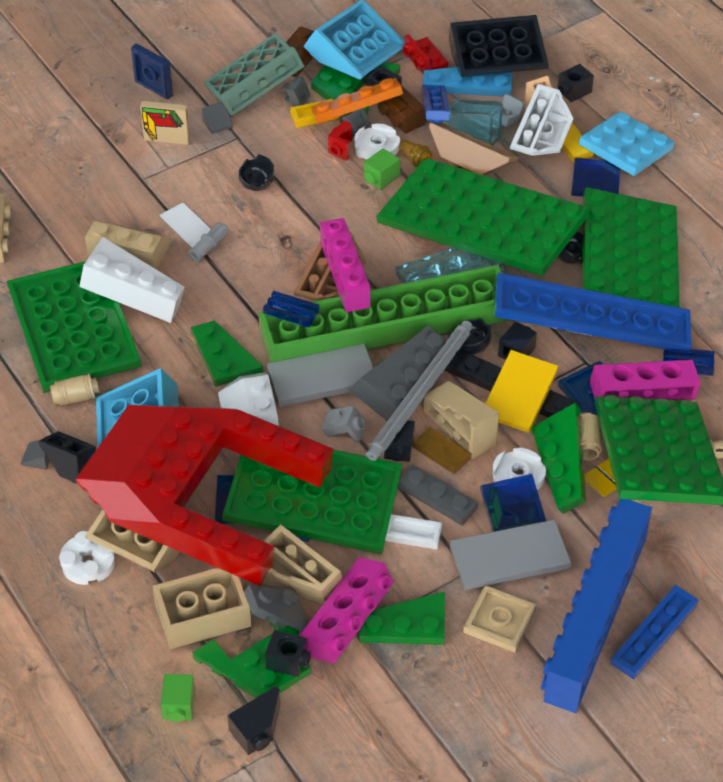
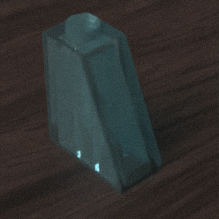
M455 100L449 106V120H444L443 123L491 145H494L501 136L503 103L499 101Z

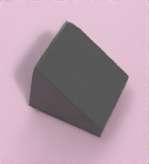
M222 102L202 108L203 122L212 134L233 127Z
M39 440L28 444L21 461L22 466L47 470L50 461L39 446Z

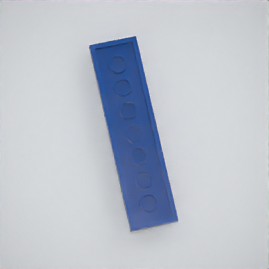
M498 273L496 277L494 317L687 354L692 349L689 309Z

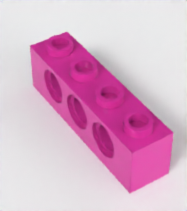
M340 218L320 222L321 246L345 312L370 308V285L345 219Z
M693 360L594 365L590 379L595 400L596 395L599 397L614 395L617 397H640L644 399L663 398L674 401L695 400L701 384Z
M358 557L300 634L301 637L307 638L311 658L335 664L340 655L345 651L348 644L365 623L366 618L375 610L394 583L384 562Z

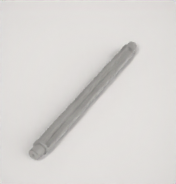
M463 321L461 325L456 327L446 341V344L439 350L369 446L370 449L366 453L370 460L375 461L379 455L386 451L394 440L395 435L402 429L423 400L427 391L431 389L453 359L455 353L469 337L473 327L469 321Z

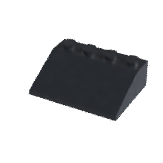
M537 15L450 23V49L461 77L548 69L549 67Z

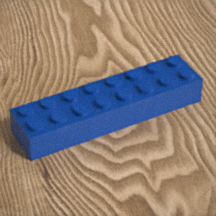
M620 499L617 507H611L607 519L609 524L607 527H603L600 533L599 548L595 547L590 558L591 567L590 569H585L583 573L581 591L576 590L571 605L573 606L572 612H567L562 625L564 631L562 635L558 634L553 646L554 655L552 658L548 657L544 666L543 674L545 676L541 685V689L545 690L543 702L577 713L645 544L652 507L629 499Z

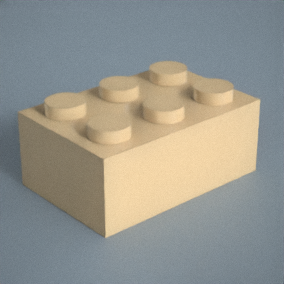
M215 568L152 586L155 606L169 649L251 627L250 607L238 576L224 570Z

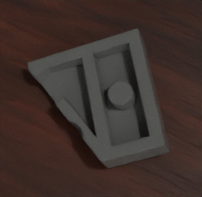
M249 585L244 590L253 615L263 620H269L282 629L288 625L299 631L298 636L308 625L294 589Z

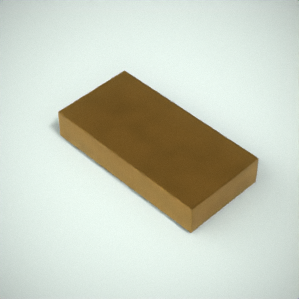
M431 427L414 441V449L453 474L471 459L469 451Z

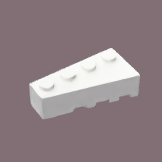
M102 237L85 262L80 282L81 288L169 323L172 322L180 308L185 288Z

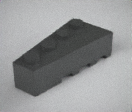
M428 325L361 377L349 391L388 421L439 350L446 344L447 340Z

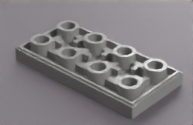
M365 344L267 363V372L279 407L350 392L349 389L361 377L373 369Z
M555 520L450 541V549L464 590L571 568V561Z

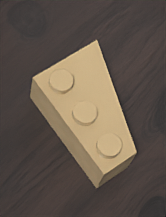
M450 381L426 393L424 397V412L453 442L471 453V460L496 446L498 411Z
M282 525L264 540V542L274 546L273 566L262 582L266 585L292 588L297 596L323 605L343 579L340 570Z

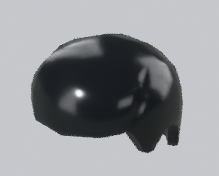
M260 154L255 159H246L239 169V181L248 190L262 191L272 183L274 178V164L270 158Z
M577 231L559 254L558 258L569 264L582 262V233Z
M482 318L466 320L473 327L469 337L460 349L473 355L485 351L492 339L490 324L487 325Z

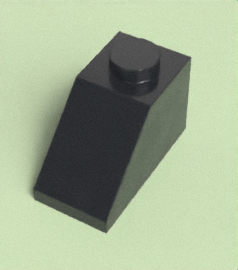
M60 431L39 440V446L59 476L77 484L76 478L95 453L96 446Z
M277 686L227 715L229 731L247 755L265 749L273 741L281 705L280 689Z

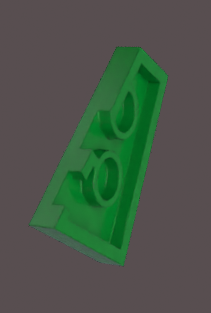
M215 320L191 327V334L215 387L233 382L239 376L263 373V366Z
M445 592L375 609L360 628L359 642L444 645Z

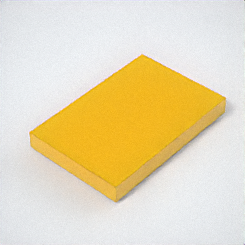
M511 350L485 403L499 412L498 423L530 433L559 371L558 365Z

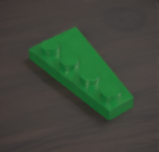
M576 403L536 424L531 429L542 463L546 468V475L557 508L563 514L586 502L585 478L581 467L583 449L580 448V436H582L578 420L580 407Z

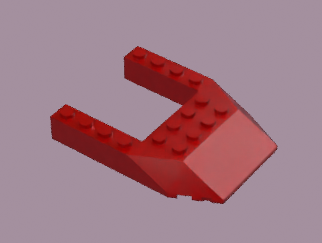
M128 405L79 473L76 482L83 490L89 493L90 499L95 504L98 503L105 511V516L110 522L261 586L273 566L274 546L188 510L184 506L223 447L318 487L322 485L331 470L334 449L238 409Z

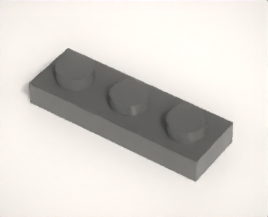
M413 464L399 479V489L461 526L478 509L477 501Z

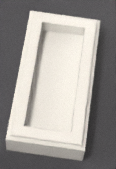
M391 514L385 541L437 550L442 531V522Z

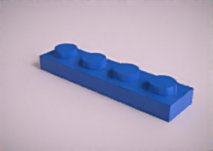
M423 85L422 95L426 119L433 123H442L444 120H449L450 110L445 85Z
M675 585L613 655L610 664L632 679H635L697 607L699 599Z

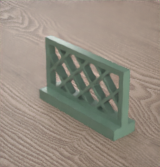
M275 33L205 80L204 84L218 101L223 103L227 113L233 116L302 69L304 65L297 51ZM277 42L276 48H269L271 45ZM266 55H273L271 59H264ZM255 56H259L258 60L250 61ZM254 67L253 71L246 72L247 68ZM241 68L239 73H232L234 70ZM236 79L235 84H228L229 80ZM218 81H222L221 85H214Z

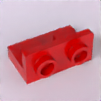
M409 34L404 36L403 52L406 57L412 60L416 69L420 70L423 75L424 70L448 68V61L428 37L415 41Z

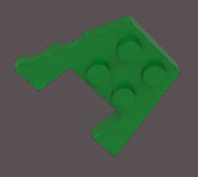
M383 63L380 65L397 75L400 73L399 64ZM325 65L311 81V89L326 100H334L342 94H352L359 91L366 82L368 75L360 80ZM369 106L363 108L366 114L369 111Z
M267 620L275 630L298 636L296 629L288 625L282 629ZM272 634L232 659L226 655L214 639L192 652L193 659L199 664L204 663L212 668V672L232 680L235 686L254 698L275 686L280 689L281 693L311 674L310 664L307 668H302L299 677L266 669L265 652Z

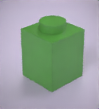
M384 148L364 161V179L380 190L400 176V159Z
M164 674L161 698L163 719L174 722L192 720L195 695L193 675Z

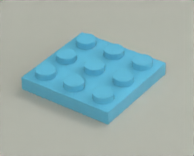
M621 111L581 136L579 141L580 146L633 176L673 150L675 141L667 138L664 134L658 133L646 124L640 123Z

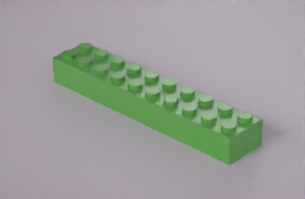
M499 265L370 290V308L345 312L340 296L259 312L261 338L269 362L272 363L365 344L366 349L406 342L428 325L437 333L445 334L453 332L460 322L468 319L477 320L482 318L487 325L508 321L509 319L494 317L496 277L502 271Z

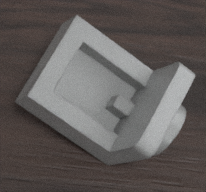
M505 94L501 106L490 109L487 117L494 120V123L500 127L519 123L525 102L510 94Z
M355 406L328 410L321 430L326 436L349 433L354 441H360L366 421Z

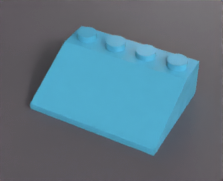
M360 0L317 28L303 47L318 62L361 80L403 50L404 40L364 0Z
M159 368L96 397L97 448L128 405L179 406L178 384Z

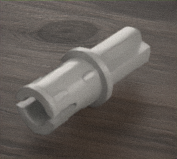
M219 222L207 234H202L201 240L188 251L189 256L194 261L199 262L210 250H215L217 243L228 234L227 226Z

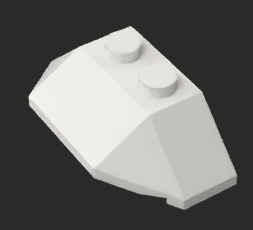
M537 84L510 149L532 156L560 153L573 122V116L562 99L560 90Z
M265 372L239 376L218 392L221 408L238 409L279 426L269 376Z

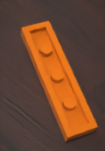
M388 78L372 87L364 86L352 94H342L332 101L319 102L311 110L317 124L402 95L403 91L396 78Z

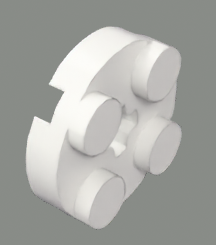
M371 124V128L367 129L364 126L356 132L354 137L356 156L367 160L383 148L396 155L400 149V137L396 135L395 129L385 124Z
M513 448V452L505 454L504 451L494 460L492 471L493 484L497 489L507 494L530 498L544 484L546 468L537 453L525 448ZM519 469H522L523 474L517 475L513 471H518Z
M87 531L78 532L74 538L66 542L59 556L60 565L65 577L74 583L82 585L89 584L88 581L96 579L98 582L104 580L115 567V553L86 539ZM90 555L93 558L92 561L82 562L84 556Z

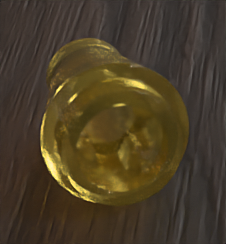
M403 140L399 145V151L416 167L419 166L424 158H432L431 151L425 145L408 140Z

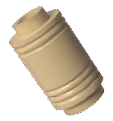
M90 374L55 381V384L50 385L54 405L59 404L60 406L95 399V393H99L97 379L91 378Z
M582 413L578 416L582 432L580 448L583 449L582 460L590 461L598 458L602 451L600 422L598 416L591 413Z

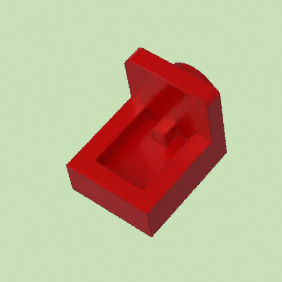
M344 120L328 135V152L345 161L349 159V143L352 141L351 123Z

